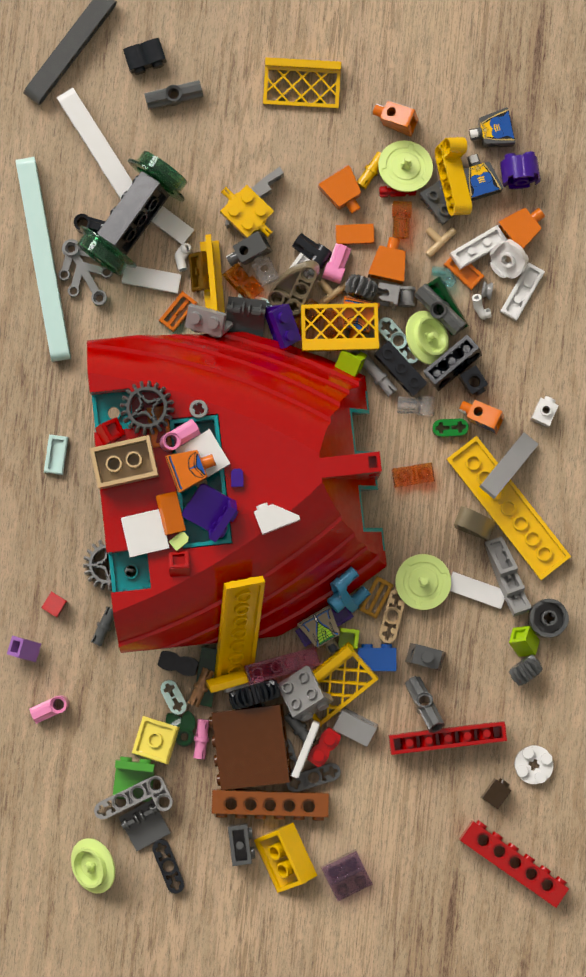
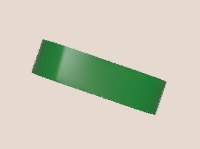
M460 418L440 419L435 421L432 426V432L437 437L463 436L469 429L467 421ZM458 422H461L465 429H462V432L459 433L458 429H452V426H457ZM439 423H442L443 427L449 426V429L443 430V433L441 434L439 433V430L435 429V427H438Z

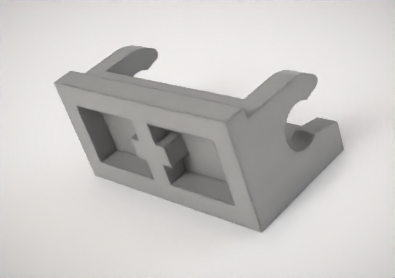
M379 282L377 293L383 296H379V299L382 301H378L381 306L391 307L392 310H396L400 286Z
M344 707L335 722L333 730L367 747L378 724Z

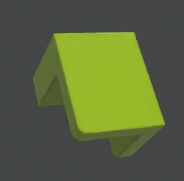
M342 350L335 367L355 377L361 371L367 354L360 352L355 356Z
M530 626L513 628L509 644L519 657L536 655L540 642Z
M340 628L338 647L341 648L347 642H350L354 647L353 649H358L359 630Z

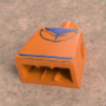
M344 296L343 304L376 302ZM346 308L343 311V316L348 321L357 314L352 308ZM365 308L361 314L369 321L374 316V308ZM359 315L351 322L359 331L366 324ZM343 319L344 328L347 325V322ZM350 325L345 329L350 331L349 338H353L357 334ZM367 325L361 333L369 335L372 327Z
M198 450L165 456L179 494L207 479L208 476L205 469L216 466L212 454L201 458Z

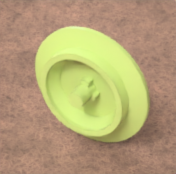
M403 140L391 143L382 151L378 161V170L381 178L389 187L401 192H413L421 189L428 183L432 176L433 163L425 148L415 142Z
M418 311L409 318L406 325L408 346L419 361L431 365L449 349L447 330L428 311Z
M418 554L405 560L399 567L395 579L396 590L399 597L408 606L419 610L432 609L440 605L447 598L451 589V576L448 568L440 559L428 554Z
M92 838L80 840L74 846L71 854L73 873L83 888L92 893H103L112 886L115 879V864L112 855L98 840Z

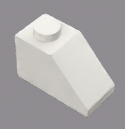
M267 502L256 506L257 510L253 511L262 535L300 521L299 515L274 504L268 506Z

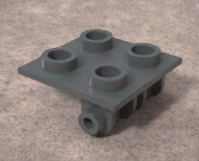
M440 180L419 193L420 200L426 206H429L427 209L432 210L431 214H435L434 216L438 223L444 225L449 219L454 217L448 213Z
M229 296L226 320L232 321L233 327L227 332H247L263 337L267 300Z
M153 799L118 817L121 821V826L128 834L136 851L171 833Z

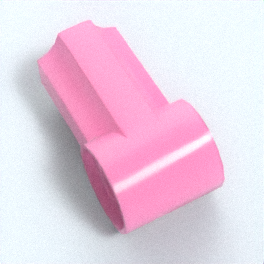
M336 243L322 278L337 284L341 283L351 248Z
M191 419L164 434L160 438L159 444L164 451L170 452L201 433L197 424ZM168 436L174 439L173 447H169L166 444Z
M58 695L29 710L33 720L38 724L66 711L69 707V700L63 695ZM57 699H61L64 702V707L61 710L55 707Z

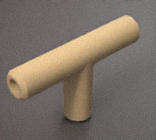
M429 227L426 233L436 243L426 251V255L431 258L457 233L455 228L451 227L441 237L432 227Z
M321 279L318 284L327 295L315 304H328L345 291L346 282L344 281L333 290L325 279Z

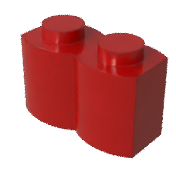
M330 727L326 728L321 733L318 743L310 749L307 760L317 767H321L327 761L330 751L339 744L341 735Z

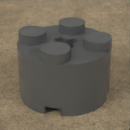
M543 599L536 602L528 613L529 626L535 634L545 638L558 636L566 629L569 622L566 608L555 599ZM549 613V616L553 617V620L547 623V621L544 619V616H546Z

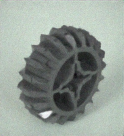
M140 381L141 388H137L133 384L132 387L135 391L131 392L127 389L126 392L130 396H122V400L127 403L120 404L121 408H126V410L120 412V415L128 416L123 419V422L128 423L131 421L128 428L132 429L136 426L135 433L137 434L142 428L143 435L147 434V429H150L151 435H154L155 431L153 428L157 427L158 431L161 432L162 428L159 425L163 424L167 427L168 423L164 420L173 419L171 415H168V412L173 413L174 408H168V406L173 405L174 401L166 400L171 397V394L163 395L166 388L162 387L158 390L159 383L157 382L153 388L151 387V381L147 382V387H144L143 381ZM152 392L157 394L159 398L147 400L142 393ZM137 396L140 406L131 414V404ZM142 400H144V402L147 403L148 406L152 404L153 407L150 408V412L153 415L152 417L149 413H147L146 410L142 411V408H144ZM163 403V413L157 420L154 409ZM148 416L152 423L142 424L137 422L135 418Z

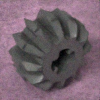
M359 274L349 276L345 284L346 293L356 299L372 301L378 291V285L375 281Z
M529 655L516 663L510 669L509 674L518 686H522L539 675L543 668L537 658Z

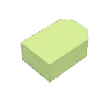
M180 532L169 543L178 551L188 542L189 537L185 532Z

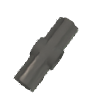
M200 80L181 85H170L164 89L144 93L148 110L168 105L176 106L181 102L203 97ZM175 91L179 93V96L176 99H171L169 94Z
M426 283L416 291L414 296L454 336L465 327L467 323L450 307L448 302L444 301ZM439 304L444 308L443 314L437 312Z
M414 676L409 678L405 682V686L416 705L417 713L421 715L429 732L435 733L444 727V722L433 702L432 695L428 693L421 677Z

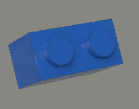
M361 644V648L357 649V654L372 671H396V648H392V644H381V648H373V644Z

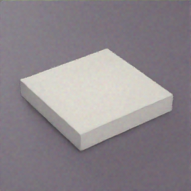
M210 429L175 449L177 453L198 450L201 458L212 454L216 466L205 469L208 477L230 465L229 460Z
M159 509L121 518L130 558L169 549Z

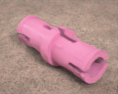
M198 719L196 736H194L195 750L193 758L206 759L207 742H209V720Z

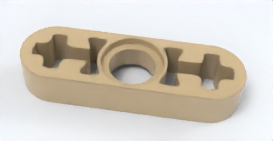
M396 589L389 593L379 631V638L384 643H391L396 639L405 605L402 600H399L397 606H401L400 610L395 607H389L390 603L394 605L395 599L392 598V595L397 593ZM390 610L398 613V619L394 622L389 621L387 618V613ZM385 622L391 625L396 624L395 629L391 627L390 633L393 634V637H389L388 640H385V636L382 635L383 631L386 632L388 626H384Z

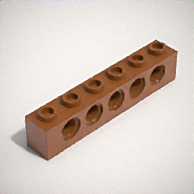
M212 790V814H216V817L227 818V814H235V818H247V815H254L256 819H266V815H272L274 819H285V816H293V820H305V817H312V820L324 821V817H328L329 793ZM228 799H235L237 807L229 809L226 806ZM249 799L256 801L257 806L253 810H249L245 806L246 801ZM273 800L276 803L275 809L267 810L265 802ZM288 800L295 803V808L292 811H287L284 808V803ZM306 801H312L315 805L314 809L310 812L303 808Z

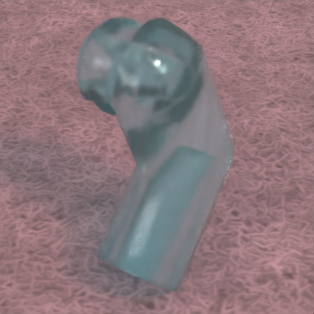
M432 266L431 275L441 277L447 287L454 286L456 278L449 268Z

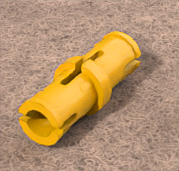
M377 151L369 165L366 164L364 167L365 170L357 181L361 188L366 189L374 176L379 174L378 161L381 152Z

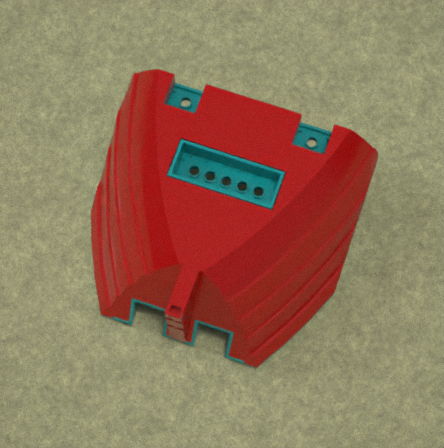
M226 332L219 338L211 337L209 334L133 335L87 340V371L89 391L92 395L95 428L101 423L111 420L112 418L109 417L108 412L111 408H117L119 410L117 419L126 435L112 443L147 435L150 436L149 429H147V434L143 435L142 428L138 434L135 433L136 426L132 429L128 428L131 421L128 423L123 422V419L128 416L120 415L121 411L126 410V408H121L120 404L127 403L122 400V396H130L126 392L127 389L131 392L135 391L132 387L133 384L137 388H141L140 381H143L144 387H147V382L151 381V387L154 388L155 383H159L158 390L162 387L166 388L163 395L171 394V397L166 400L174 401L173 405L168 406V408H174L173 413L168 412V415L173 417L172 420H168L170 431L191 419L197 424L201 434L209 429L211 430L229 460L230 465L206 479L207 485L235 500L238 511L233 522L230 521L226 526L227 531L223 538L219 537L216 543L209 539V531L183 517L186 529L183 532L186 533L189 540L178 551H189L190 575L171 577L169 572V552H176V550L169 541L179 533L167 535L169 549L130 558L121 518L157 510L159 508L156 496L175 491L177 492L181 513L183 512L197 487L194 485L186 491L178 493L165 456L177 454L175 450L170 452L164 451L161 447L153 448L159 477L100 490L106 552L109 555L112 583L113 616L121 653L218 643L224 583L263 576L265 587L258 633L259 639L280 636L297 627V623L328 606L327 600L333 595L330 583L337 577L339 578L350 567L354 568L359 576L347 586L346 590L349 594L387 566L383 528H365L361 492L378 490L377 480L382 472L380 451H356L352 416L370 414L366 377L358 373L354 377L336 368V363L308 351H302V349L291 345L281 349L278 341L247 332ZM152 392L142 393L147 400L159 398L157 394ZM137 396L132 401L131 414L140 406ZM142 400L144 404V408H142V411H145L146 408L153 407L152 404L148 406L147 403H145L144 400ZM202 400L206 403L208 412L205 417L198 419L191 415L189 408L193 401ZM202 404L193 407L196 411L195 414L199 415L200 412L201 414L204 412ZM147 416L135 418L139 423L148 424ZM163 424L159 425L162 431H158L156 443H159L160 438L166 434ZM95 430V447L102 446L103 444ZM171 437L172 445H170L169 447H173V446H174V439H173L172 437ZM233 469H241L243 471V487H231V471ZM267 502L268 506L274 504L299 515L300 521L262 535L253 511L257 510L256 506ZM134 566L136 568L135 576L128 577L125 574L126 567Z

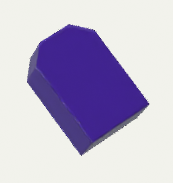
M233 469L231 471V487H243V471L241 469Z

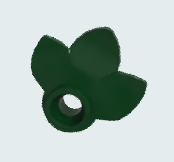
M187 711L181 718L177 714L167 713L166 723L180 727L175 743L182 747L191 745L194 740L193 730L196 726L193 714ZM183 733H186L188 735V739L186 741L181 739V735Z

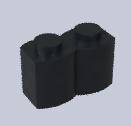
M159 38L150 39L123 49L131 74L140 75L146 72L145 69L151 67L158 69L167 62Z
M162 651L157 665L167 671L176 670L184 676H195L199 662L192 657H180L172 651Z

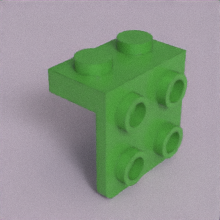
M120 756V759L115 760L116 771L113 795L154 776L155 763H151L150 759L140 758V761L137 762L132 761V757ZM137 787L133 790V794L137 798H142L144 791ZM118 796L116 799H125V798H124L123 796ZM152 797L143 800V802H149Z

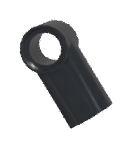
M78 214L74 218V226L79 233L90 234L96 237H100L97 234L99 227L103 222H106L89 217L86 214ZM80 220L88 221L87 226L84 228L78 227V223Z
M302 233L292 245V248L304 254L308 259L316 261L320 269H322L332 255L328 248L320 243H315Z

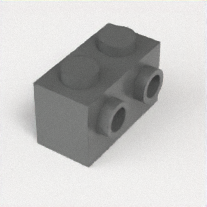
M248 823L229 825L228 833L232 866L252 864V859L255 858V849L250 847L249 840L253 839L252 827L248 828Z

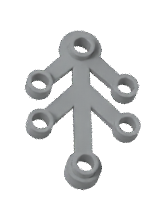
M74 239L65 241L62 245L65 259L62 269L58 273L59 278L62 281L69 280V269L72 260L77 265L72 284L68 288V294L71 297L79 295V284L83 276L92 292L91 298L93 303L97 306L104 305L107 301V295L103 290L98 289L89 272L100 274L103 278L109 279L112 277L113 271L107 266L100 267L83 262L80 255L92 258L95 262H101L103 260V253L100 250L92 251L81 248L79 242ZM74 246L75 251L69 252L68 248ZM100 253L101 258L95 259L94 255ZM106 269L110 270V275L108 276L103 274ZM67 272L68 276L66 278H62L61 273ZM72 288L77 289V293L74 295L70 293ZM98 295L103 296V300L100 302L96 300Z

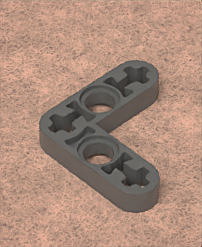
M287 738L289 753L292 752L293 756H290V759L296 765L297 758L291 741ZM328 763L321 767L301 772L299 778H296V780L301 781L297 789L294 786H290L289 783H286L290 791L299 792L338 779L341 770L337 764ZM332 766L333 769L338 770L335 773V777L326 775V780L322 781V774L319 769L323 768V772H327L329 767ZM311 772L318 773V782L311 783L308 780V775Z

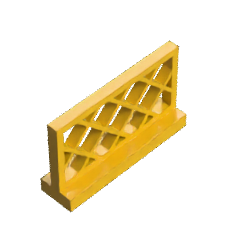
M265 57L263 104L339 108L341 62ZM269 70H277L282 76L274 84L268 78ZM291 71H296L301 78L292 85L285 76ZM310 72L315 73L320 78L312 86L304 78ZM329 73L337 74L336 82L331 87L323 79ZM284 78L291 87L282 94L275 85ZM303 79L310 88L301 95L294 86ZM320 81L329 88L321 96L313 88ZM335 85H336V93L332 90V88H333ZM273 87L281 95L275 101L267 100V92ZM292 88L300 96L294 102L288 101L284 96ZM310 90L319 97L313 103H308L303 97ZM331 91L335 95V104H327L322 97Z
M206 234V241L200 242V251H206L210 288L204 290L205 308L225 313L219 240L212 241L211 234Z
M378 303L301 305L302 351L379 350ZM327 308H332L337 313L331 322L322 314ZM346 308H352L357 313L350 321L341 314ZM365 308H374V316L368 321L361 312ZM305 309H314L318 313L312 322L305 317ZM358 315L366 322L360 331L351 323ZM320 316L328 323L322 331L313 325ZM338 316H341L347 322V325L341 331L332 324ZM305 320L309 323V325L306 328ZM348 325L357 332L353 338H347L342 334ZM367 325L374 329V338H366L361 333ZM310 326L319 333L314 339H306L305 331ZM329 326L338 332L333 339H328L323 334Z
M347 642L313 670L318 683H329V690L325 693L331 696L342 697L340 705L333 706L329 704V707L326 708L327 715L322 719L313 714L312 718L320 722V726L379 679L355 652L350 642ZM353 656L358 662V668L346 667L347 660ZM335 670L344 671L343 680L332 679V672ZM346 671L357 672V681L345 680ZM359 673H368L372 679L368 682H359ZM331 683L343 684L342 693L331 692ZM345 684L356 685V692L345 694Z

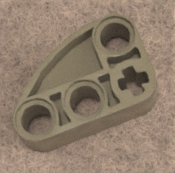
M308 260L286 270L274 283L268 295V302L272 306L289 304L293 315L299 314L301 312V305L305 304L319 274V264L314 260ZM306 269L313 270L314 274L307 273ZM298 285H304L307 290H301ZM274 293H279L282 298H277Z
M461 506L454 527L489 541L496 522L472 509Z

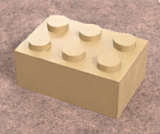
M149 435L89 448L97 486L100 490L159 477Z

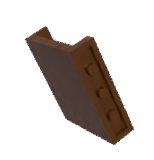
M283 704L211 713L212 716L209 717L210 727L214 730L212 745L216 747L217 754L214 755V763L219 770L217 784L221 786V790L282 784L293 781Z

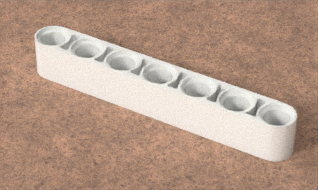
M71 88L58 96L57 100L121 200L123 193L131 187L132 180L74 88Z

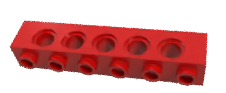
M505 721L441 728L435 733L423 730L388 735L391 755L507 741Z
M477 820L476 823L474 821L469 823L459 838L461 842L557 908L569 890L565 886L567 884L565 880L559 876L555 879L549 875L551 871L543 865L539 868L534 864L535 859L528 854L524 856L519 854L518 847L512 843L507 845L502 842L503 837L495 831L491 834L485 830L488 826ZM487 835L488 842L485 845H480L478 843L479 836ZM497 846L504 848V853L501 856H495L494 849ZM513 857H518L520 859L519 866L511 867L510 860ZM533 868L536 871V875L534 878L529 879L526 877V871ZM544 880H551L552 886L550 889L544 890L542 888Z

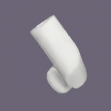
M189 243L182 244L175 253L179 272L187 270L185 260L192 249Z
M473 295V308L480 319L491 318L490 308L483 309L481 295Z

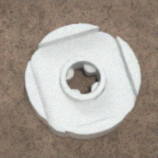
M511 239L498 243L490 252L491 268L502 278L508 277L513 279L524 272L529 261L528 255L523 248ZM505 256H509L511 258L512 263H507L505 261L507 259Z
M531 745L518 752L514 761V767L521 780L529 784H539L545 782L552 774L553 760L546 749ZM536 759L539 767L531 770L529 762H533Z

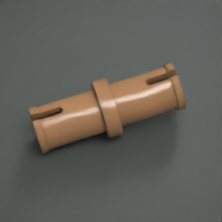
M205 667L202 668L203 670L197 683H194L193 686L195 688L187 702L198 708L204 693L208 691L206 680L211 679L214 671L208 670Z

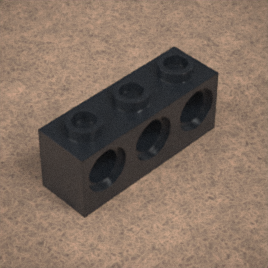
M466 335L423 372L429 382L439 392L481 357V350Z
M390 341L375 352L374 357L412 398L427 385L425 379Z

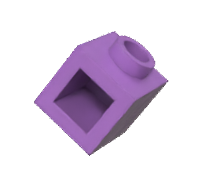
M12 636L7 654L36 662L41 643Z

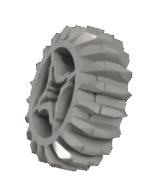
M99 540L100 547L92 544L95 550L93 552L89 549L87 550V553L91 554L90 558L87 556L83 558L89 561V564H83L84 568L89 567V570L85 571L84 574L92 575L88 578L89 582L94 579L96 580L93 586L97 587L101 583L100 589L104 590L105 585H108V590L111 591L110 570L100 565L108 560V553L106 552V545H103L102 540ZM105 549V558L100 562H94L96 555ZM129 566L126 567V569H125V574H126V575H127L128 571L131 572V573H134V570H133V569L129 568ZM94 568H103L107 580L99 578Z

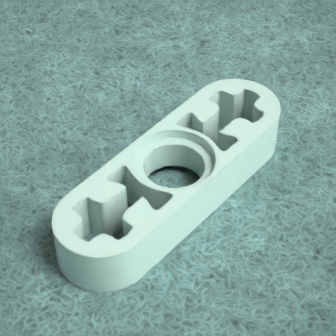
M385 317L379 320L378 332L387 342L390 341L398 351L403 349L407 344L406 335L392 319ZM384 322L385 324H387L389 322L391 324L389 326V329L392 332L394 331V329H396L397 332L393 333L391 337L388 338L387 336L390 335V333L386 329L384 331L381 329L383 326L381 323ZM401 336L404 339L403 345H394L393 338ZM405 350L401 353L410 364L418 361L416 357L414 360L412 358L407 359L408 354Z

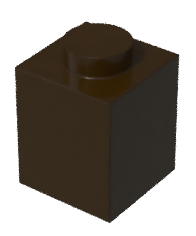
M494 778L481 798L499 809L512 791L508 788L510 784L501 778L499 780Z

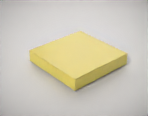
M143 716L132 753L169 765L180 727Z

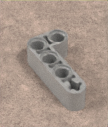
M154 775L100 801L95 806L94 813L99 819H107L152 797L159 810L167 811L172 807L174 800L163 777ZM153 779L160 780V789L156 790L151 787ZM138 787L144 791L142 798L134 796L133 790ZM118 796H123L126 799L125 806L121 807L116 804ZM163 796L170 800V804L167 807H162L159 803V799ZM109 800H111L113 807L106 811L107 815H105L104 813H100V805H103V807H107L111 804L109 802Z

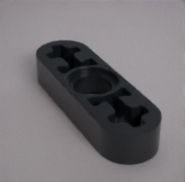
M159 839L152 847L154 856L168 890L174 894L180 893L185 885L184 879L169 842L165 839ZM158 843L167 846L164 852L166 855L170 853L171 857H166L160 861L159 857H163L161 851L157 852L156 850ZM165 861L173 862L174 869L167 872L163 869ZM176 871L178 875L174 877L177 882H181L177 890L175 887L170 886L173 883L172 878L167 879L166 875H172Z

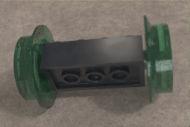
M143 151L138 160L131 158L127 160L139 175L134 178L129 190L123 193L118 205L111 210L106 222L100 225L98 233L96 234L82 225L79 227L83 236L78 241L77 246L96 262L118 276H121L127 267H137L127 254L168 197L171 196L182 202L185 200L181 191L186 186L187 180L169 164L148 151Z

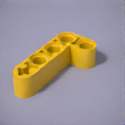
M465 137L445 138L435 148V160L447 210L451 216L469 215L472 212V201L461 157L467 152V140Z

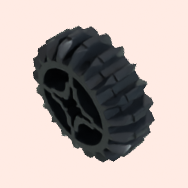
M270 679L231 691L229 693V701L235 710L278 698L281 695L280 687L277 680Z

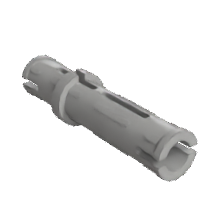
M354 350L352 352L355 356L360 352L367 353L364 350ZM367 354L363 367L375 380L374 383L378 384L387 396L390 397L398 389L387 378L388 375L383 373Z

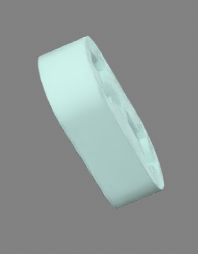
M172 680L163 682L160 690L169 709L174 714H182L185 712L187 704L178 685ZM167 683L174 685L175 688L172 691L175 696L171 697L169 692L165 693L164 689ZM176 697L179 703H183L181 711H178V709H173V706L175 705L173 698Z

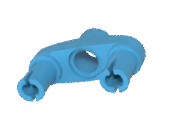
M352 567L330 583L333 595L327 602L337 613L344 607L354 613L359 608V605L371 595L364 586L352 596L349 595L346 590L347 586L359 576Z

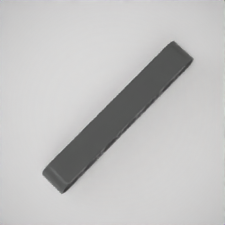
M92 0L29 82L23 94L40 105L113 11L117 1Z

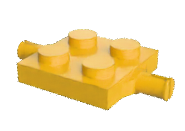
M248 185L235 194L227 187L221 191L229 200L227 205L220 210V213L245 238L259 230L267 238L273 233L265 223L274 213V210Z

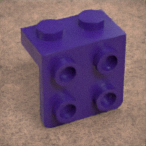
M289 304L266 307V321L273 340L278 341L281 349L287 348L301 340L299 329Z
M204 483L199 485L182 512V516L185 519L209 531V539L215 543L219 537L223 538L227 531L226 526L230 521L233 522L238 514L235 500Z

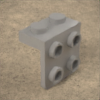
M190 304L188 306L185 327L190 328L193 332H204L211 337L219 338L233 327V322L226 320V313Z
M309 666L303 667L279 683L280 692L292 717L301 721L311 719L313 714L325 710L334 701L330 694L322 691Z

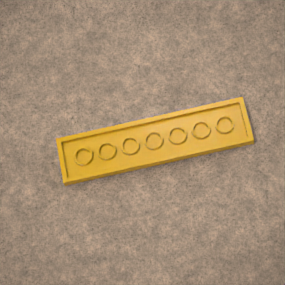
M477 436L446 459L540 580L571 557L511 479L495 499L479 487L498 462Z
M263 576L224 583L214 678L241 670L244 671L247 678L253 677L265 587Z

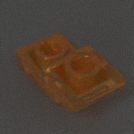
M239 263L233 265L222 274L230 285L245 298L254 299L264 291L253 275L249 277Z
M327 308L323 315L331 322L337 313L332 308ZM338 316L332 323L339 331L343 329L341 316ZM323 319V327L325 328L328 323ZM331 326L324 331V335L328 339H333L338 334Z
M432 462L391 469L394 488L435 481Z

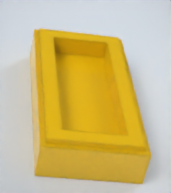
M243 670L206 680L207 687L211 693L248 683L247 675Z

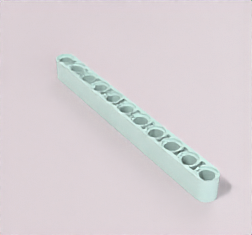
M35 157L16 160V167L52 362L71 359L37 164Z

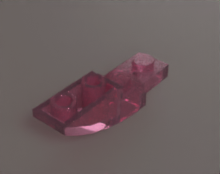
M316 647L245 665L244 667L250 685L297 672L305 666L316 667L320 665Z

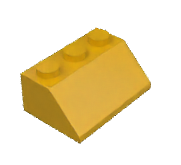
M294 823L287 824L254 839L277 893L302 885L318 876Z

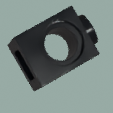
M476 365L459 375L460 381L470 396L475 394L477 397L486 391L485 387H487L488 383ZM477 378L479 380V386L472 387L469 383V379Z

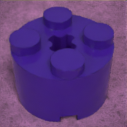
M529 151L523 155L509 153L500 162L503 187L509 185V189H523L530 187L532 182H535L536 185L541 181L538 158L535 156V152Z

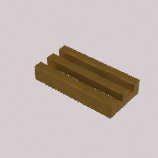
M206 251L189 254L192 292L210 289Z
M376 576L369 590L371 595L363 601L359 610L377 619L394 585ZM379 581L381 585L367 610L365 606ZM387 585L388 588L374 614L371 611L384 586Z

